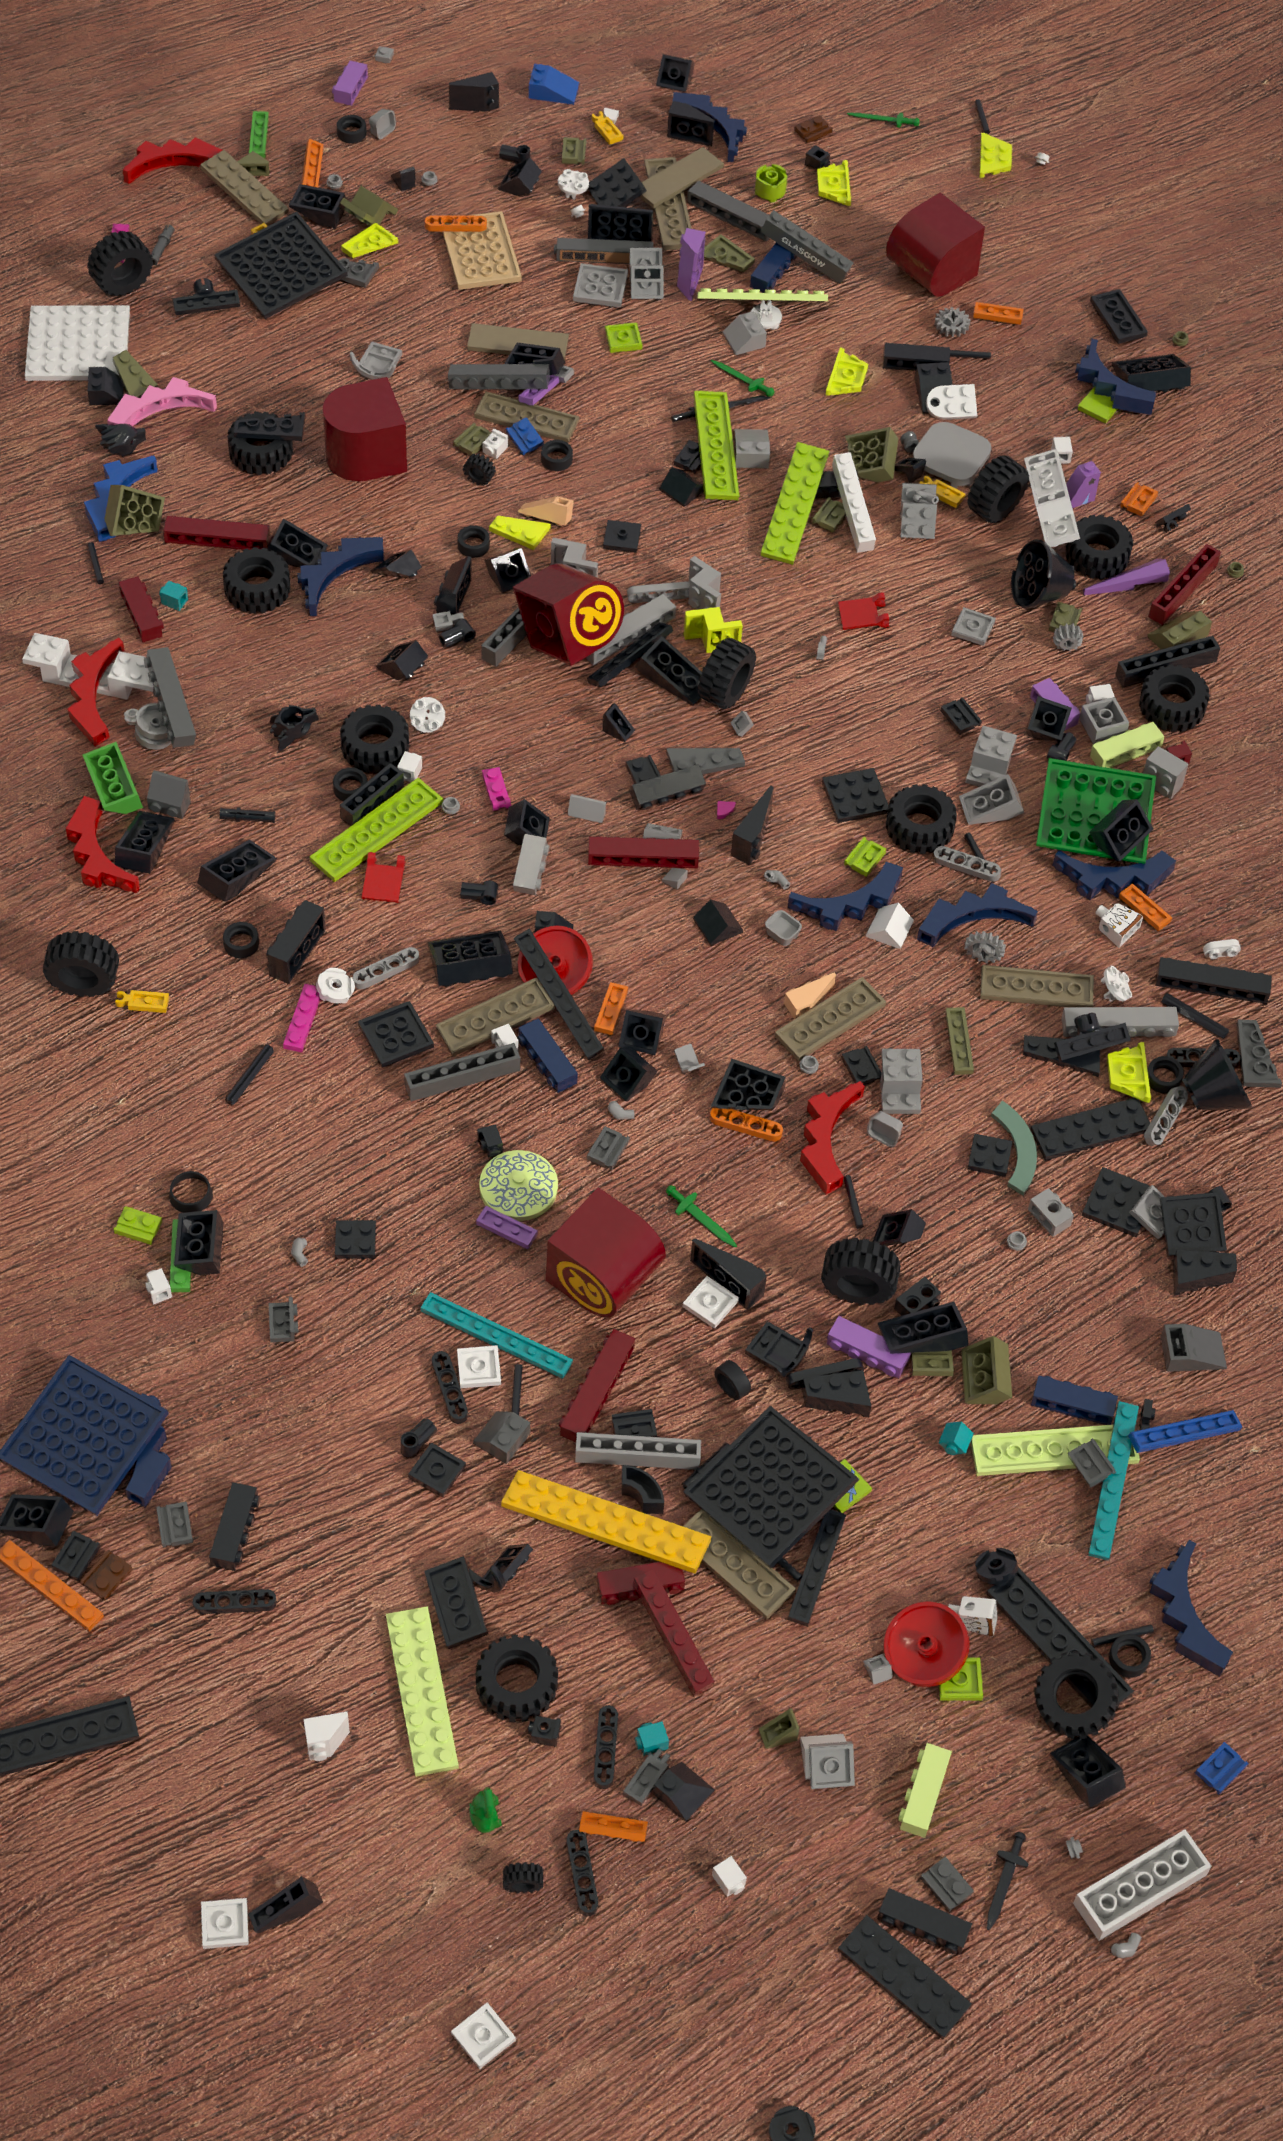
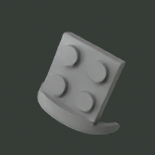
M371 342L360 361L356 359L353 352H350L349 355L354 368L361 375L373 380L383 377L390 378L402 356V350Z

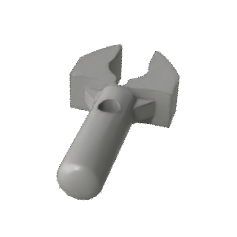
M821 636L817 660H824L827 643L826 636Z

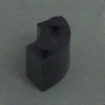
M622 1465L621 1495L630 1496L635 1499L641 1506L642 1513L663 1514L664 1496L657 1481L640 1468Z

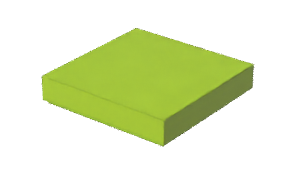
M637 323L605 326L610 353L642 350L643 345Z
M1094 387L1078 405L1077 410L1106 424L1118 409L1112 408L1113 401H1110L1111 397L1094 394L1096 388Z
M967 1658L962 1669L952 1679L939 1685L940 1701L983 1700L980 1658Z

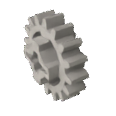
M953 307L950 310L944 308V311L939 310V314H936L934 325H936V330H940V334L945 333V336L951 335L954 337V335L960 337L961 333L965 334L966 330H969L970 319H968L969 315H965V311L960 312L959 308L956 310Z
M976 931L975 935L970 934L966 938L964 949L967 950V955L972 954V959L978 958L979 962L985 961V963H988V961L995 963V960L1000 961L1001 957H1004L1006 945L1003 944L1004 940H998V935L994 937L991 932L985 933L983 931L980 934Z

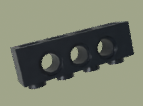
M391 763L339 805L340 819L350 826L358 822L404 787V773Z

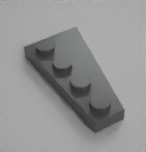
M347 258L338 260L348 273V276L341 280L364 288L367 287L379 269L378 262L367 264L363 260L358 262H351Z
M666 748V754L673 772L699 764L702 774L745 766V760L740 748Z
M1238 1019L1236 1025L1243 1087L1281 1088V1079L1278 1078L1276 1067L1272 1064L1268 1048L1266 1049L1264 1037L1257 1020Z

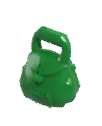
M485 1787L483 1791H480L473 1798L469 1809L473 1826L482 1833H489L502 1826L495 1807L499 1804V1800L489 1787Z

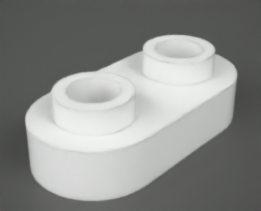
M1236 939L1213 941L1203 947L1205 957L1210 959L1227 956L1234 957L1241 950L1239 941Z

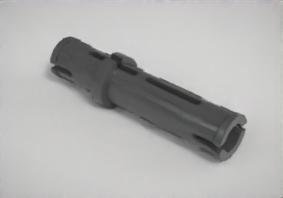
M165 225L163 232L157 238L158 241L151 253L153 265H157L165 247L171 241L170 238L175 231L171 225Z

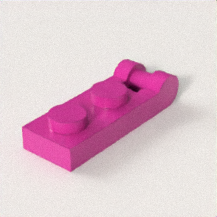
M500 767L482 770V777L492 810L497 811L503 807L508 809L511 806V801Z

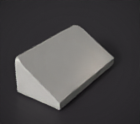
M571 794L568 816L598 823L603 822L606 814V802Z
M647 823L643 838L681 839L683 830Z

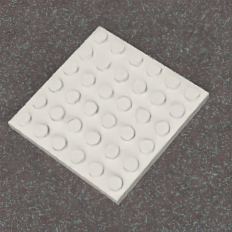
M130 305L31 306L25 380H88L89 367H107L118 374L113 363V357L124 350L128 351Z

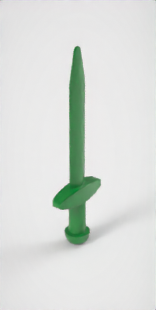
M901 112L897 117L866 113H847L848 115L861 118L896 122L897 128H900L902 124L914 125V127L920 124L919 118H905Z
M711 360L722 370L750 384L748 387L749 392L758 389L768 397L774 395L775 391L772 387L768 388L763 385L765 378L753 380L721 362Z
M670 1185L666 1188V1194L668 1196L671 1195L680 1203L675 1211L676 1215H680L687 1210L720 1240L735 1248L737 1247V1244L723 1228L693 1204L697 1198L696 1192L685 1198L676 1190L675 1186Z

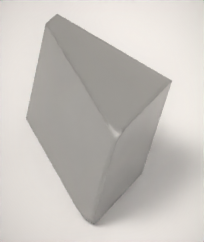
M671 868L662 879V882L677 890L687 879L688 870Z
M883 1654L863 1661L873 1684L881 1683L893 1677L891 1665Z

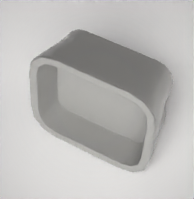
M381 109L369 119L371 134L380 140L390 134L396 127L394 111Z
M778 910L766 920L765 927L770 937L781 945L787 946L793 939L798 937L802 924L787 912Z
M879 1111L870 1118L867 1134L889 1147H895L901 1135L903 1123Z

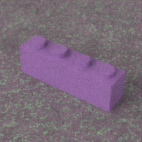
M838 1316L828 1333L826 1343L832 1349L840 1350L853 1359L859 1358L868 1366L878 1368L888 1376H894L898 1379L905 1369L911 1354H890L882 1336Z

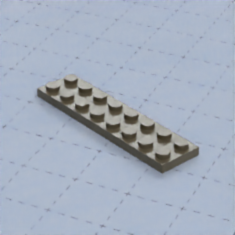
M676 158L644 159L647 179L676 163ZM683 192L654 208L663 250L680 249L682 246L680 244L681 235L685 234L687 228L692 229Z

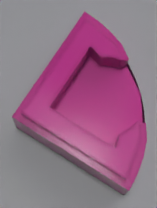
M718 801L717 819H724L727 815L733 813L736 802Z

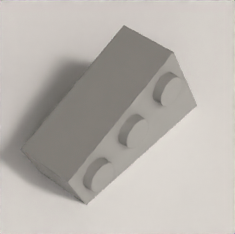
M528 834L524 835L513 883L515 892L536 895L537 890H540L542 879L540 878L545 871V861L550 849L546 838Z

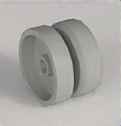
M157 703L146 704L139 709L136 715L135 726L136 740L142 746L153 750L164 749L171 744V741L167 739V728L163 726L162 712H159Z

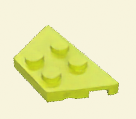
M981 133L979 178H983L985 174L991 172L995 175L1000 172L1011 171L1012 145L988 134Z
M844 160L838 166L832 164L828 167L817 169L818 196L851 206L848 160Z
M840 347L826 389V395L861 392L868 364L859 360L853 354L849 356L844 352L845 349Z
M1144 1042L1138 1043L1137 1047L1131 1049L1126 1047L1119 1052L1115 1051L1108 1054L1107 1066L1110 1088L1150 1103L1151 1094Z

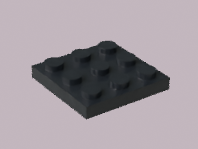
M625 158L591 180L588 191L598 205L625 207L647 191Z
M874 768L822 777V784L837 823L887 814L888 803Z
M410 1001L358 1021L361 1032L382 1068L434 1048L433 1040Z
M1102 1167L1081 1216L1137 1238L1142 1224L1129 1212L1150 1185Z
M1219 1192L1160 1198L1167 1257L1175 1256L1176 1250L1227 1251Z

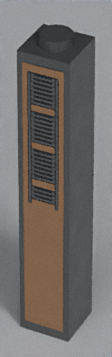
M557 238V244H554V254H557V261L630 264V248H653V242Z

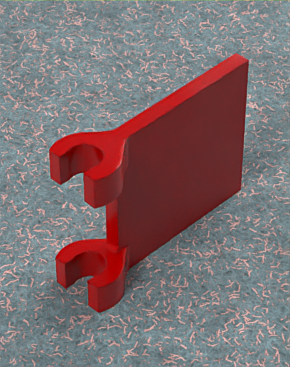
M883 592L869 598L838 602L843 630L870 626L890 627L889 614L884 613L878 616L876 606H885V594Z
M368 852L362 899L399 903L403 872L406 864L405 856L398 855L396 866L376 864V853Z

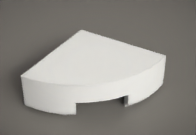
M604 107V117H609L615 124L619 111Z

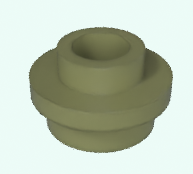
M1178 331L1173 336L1172 341L1177 346H1185L1188 344L1189 338L1187 333Z
M1232 562L1227 568L1228 575L1233 578L1243 576V565L1239 562Z

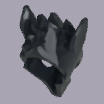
M126 423L95 425V428L102 435L100 445L104 449L108 448L111 454L117 453L122 457L133 453L137 445L146 440V430L144 428L136 429Z
M289 705V707L281 708L278 714L271 717L270 723H274V725L271 726L270 733H273L274 737H278V751L285 749L294 740L308 733L311 723L319 720L315 708L303 709L298 706Z

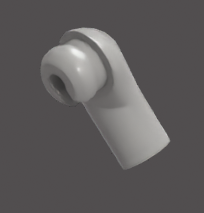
M920 490L916 491L913 499L918 503L922 499L932 504H937L939 501L938 496Z

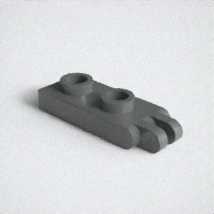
M660 1748L655 1754L650 1753L623 1791V1795L642 1806L652 1792L654 1784L669 1767L667 1761L670 1755L666 1753L660 1759L659 1757L663 1753V1750Z

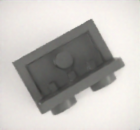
M289 1297V1302L269 1303L270 1343L295 1341L294 1334L298 1333V1321H294V1316H298L297 1304H293V1297Z

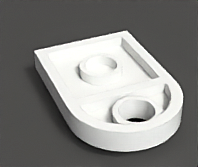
M975 385L935 387L930 391L926 399L928 412L931 416L940 420L977 418ZM937 400L939 406L933 407L930 401Z

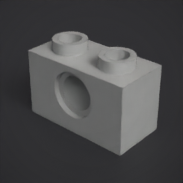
M1049 1188L1030 1199L1028 1210L1052 1237L1071 1226L1074 1217L1071 1209L1066 1207L1060 1201L1059 1196Z

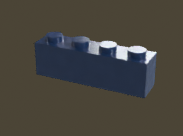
M776 242L751 274L750 288L760 290L762 293H765V290L773 289L777 280L782 278L783 272L789 269L791 262L797 256Z
M539 1018L519 1027V1036H517L519 1044L526 1048L529 1058L536 1062L539 1072L546 1076L551 1088H554L559 1093L577 1084V1071Z
M1038 1375L1031 1406L1103 1425H1111L1118 1396L1106 1391L1093 1390L1088 1386L1074 1385L1069 1381H1059L1049 1376Z

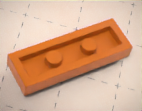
M976 302L973 318L1021 325L1024 309Z
M1133 883L1120 892L1119 898L1135 912L1141 914L1143 919L1157 931H1160L1171 922L1172 917Z
M610 982L594 1026V1031L613 1035L628 993V986Z
M583 1811L579 1832L645 1842L648 1822Z

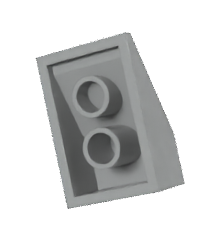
M734 429L736 468H769L770 441L768 430Z
M1009 774L959 796L969 825L1009 820L1025 813L1016 786Z

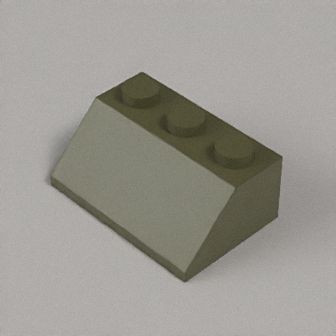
M1201 611L1185 612L1147 634V637L1162 650L1209 636L1212 621Z
M991 1336L961 1349L966 1404L996 1405L1012 1398L1009 1347L1007 1343L995 1336Z

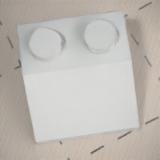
M347 1712L304 1719L309 1760L322 1761L334 1754L350 1733Z

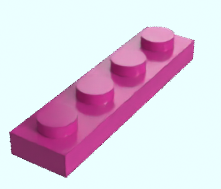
M304 984L283 1043V1049L297 1052L303 1051L320 1002L316 986Z

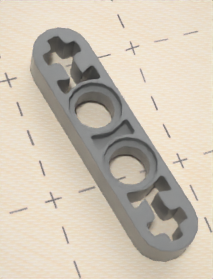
M690 582L633 586L627 590L628 601L631 603L650 602L653 598L659 597L662 594L669 600L689 598Z
M939 846L934 850L935 862L940 865L991 882L997 881L1001 877V868L996 863L946 846ZM957 858H962L964 862L961 864H957L954 862V860ZM973 864H979L981 866L977 870L971 868Z
M413 947L403 949L356 971L353 974L355 987L357 989H366L415 966L419 962L418 950ZM391 962H398L399 966L391 967L389 964ZM376 969H380L383 971V973L380 975H375L373 971Z
M1174 1087L1168 1092L1145 1131L1144 1138L1149 1146L1161 1144L1187 1101L1188 1093L1184 1087ZM1169 1104L1172 1107V1113L1168 1110ZM1161 1118L1164 1121V1127H1162L1160 1124Z

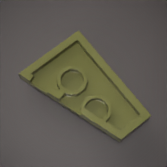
M722 234L704 247V259L742 272L755 263V258Z
M127 350L113 357L114 366L123 381L124 389L128 395L141 398L149 385L158 387V384Z

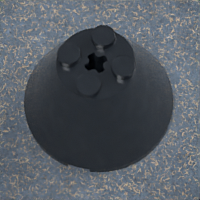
M1038 539L1031 540L1019 552L1016 561H1018L1016 571L1013 570L1011 576V592L1017 605L1030 609L1062 598L1064 599L1071 590L1075 589L1074 566L1065 561L1044 541Z
M1215 1039L1187 1072L1185 1078L1182 1079L1188 1093L1193 1092L1191 1098L1197 1110L1252 1108V1104L1226 1052L1220 1045L1219 1039Z

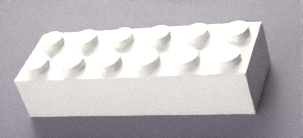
M1185 1829L1078 1893L1073 1904L1098 1941L1207 1876L1211 1865Z

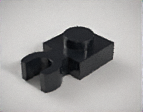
M1145 1399L1143 1402L1139 1430L1150 1428V1420H1154L1155 1408H1152L1153 1400Z

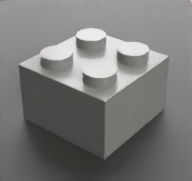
M1115 697L1082 705L1079 720L1093 745L1112 736L1123 734L1128 730L1129 721Z
M1158 746L1146 759L1143 774L1156 775L1155 790L1161 795L1172 799L1183 786L1188 763Z

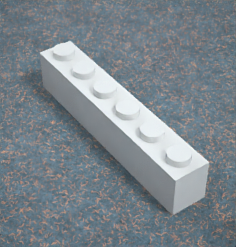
M851 452L834 455L832 468L856 551L860 553L874 550L876 538Z

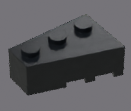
M517 342L504 364H549L550 375H557L564 366L565 360L560 348Z
M863 1370L803 1378L802 1394L805 1407L825 1411H844V1414H862L863 1417L870 1416L871 1402Z

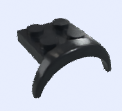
M767 1321L747 1346L745 1354L774 1370L781 1377H787L793 1373L806 1355L811 1343L813 1329L809 1327L806 1330L803 1341Z
M529 1544L509 1545L483 1577L477 1575L469 1568L472 1581L486 1591L500 1592L507 1584V1581L517 1574L516 1570L518 1567L528 1561L530 1558L529 1554L533 1549Z

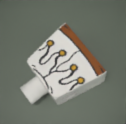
M1119 903L1115 904L1110 910L1101 905L1095 913L1101 917L1100 931L1119 948L1140 928L1143 919L1141 914Z
M964 1596L960 1606L949 1604L948 1607L959 1615L968 1631L994 1637L998 1618L995 1599Z

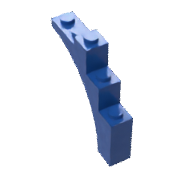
M154 455L121 464L120 460L103 464L106 480L94 483L97 498L84 502L85 513L99 542L115 537L110 536L104 519L110 486L124 485L130 487L143 477L158 472Z

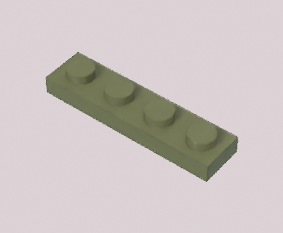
M965 1007L946 1008L945 1016L954 1075L973 1074L974 1067Z

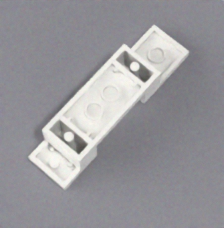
M1057 449L1024 458L1045 543L1050 547H1056L1060 544L1080 539Z
M34 633L22 658L23 664L40 667L44 682L70 687L69 685L75 679H79L78 675L73 671L71 663L77 655L70 653L69 641ZM119 651L115 662L106 669L102 676L97 693L127 700L132 688L153 692V683L149 681V670L145 668L144 656Z

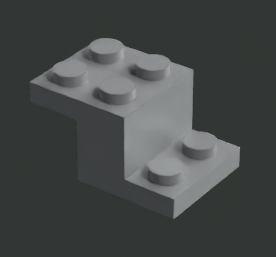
M630 248L631 299H663L662 248Z
M902 483L900 537L935 539L937 504H932L923 499L918 503L913 499V496L919 490L936 495V484Z
M558 538L552 539L551 565L565 564L598 578V563L586 560V544Z
M696 556L690 559L688 604L697 610L720 607L721 573Z
M983 726L973 751L972 762L965 783L980 787L1005 776L1009 768L1017 735Z
M882 1049V1073L880 1079L882 1112L886 1114H920V1091L922 1086L920 1049Z

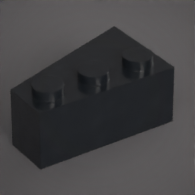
M1176 1250L1173 1259L1174 1296L1190 1290L1191 1292L1198 1291L1199 1288L1209 1286L1211 1288L1233 1283L1237 1272L1236 1253Z

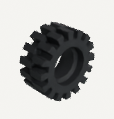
M474 453L463 465L464 475H468L467 479H471L472 483L476 482V485H487L495 475L496 467L492 466L494 463L492 461L489 462L490 459L488 457L487 459L484 458L485 455L482 454L480 456L479 453L476 455Z
M518 1862L515 1865L509 1864V1866H505L503 1868V1888L506 1891L509 1890V1892L515 1891V1893L539 1891L543 1888V1867L539 1864L534 1865V1863L527 1864V1862H523V1864Z

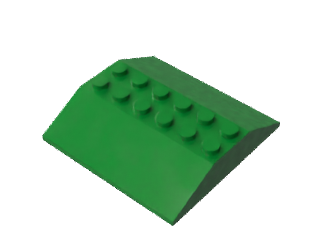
M1049 758L1036 846L1112 858L1096 846L1089 832L1122 800L1137 799L1151 823L1156 775ZM1149 834L1122 860L1145 864Z

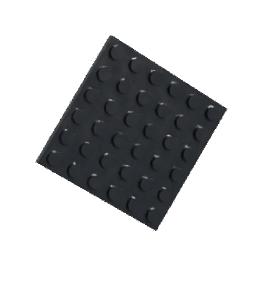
M297 211L214 254L215 260L264 319L348 276L347 270Z
M769 1406L683 1492L686 1497L771 1569L859 1480L856 1475L772 1406Z

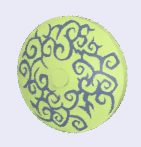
M513 1150L497 1155L486 1164L480 1176L479 1189L482 1201L486 1206L517 1221H526L539 1217L553 1205L558 1192V1179L552 1165L542 1156L530 1151Z

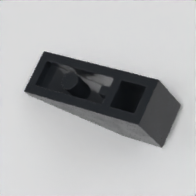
M301 1876L248 1915L255 1933L258 1934L306 1915L322 1904L323 1900L317 1885Z

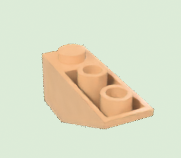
M556 496L525 503L518 510V513H522L527 517L533 516L542 521H551L562 526L566 525L572 518L573 500Z
M835 972L824 975L813 982H807L799 988L790 989L785 993L784 1004L794 1019L820 1004L835 984Z

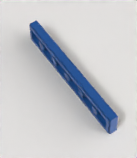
M1234 1410L1130 1432L1128 1437L1136 1453L1240 1431L1242 1425Z

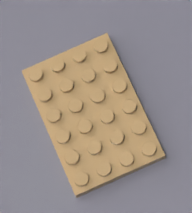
M502 211L469 215L484 216L487 219V229L484 231L442 232L458 290L522 281ZM446 222V223H444V224H445V225H450V224H452V223ZM462 222V223H460V224H461V225H466V224H468V223Z

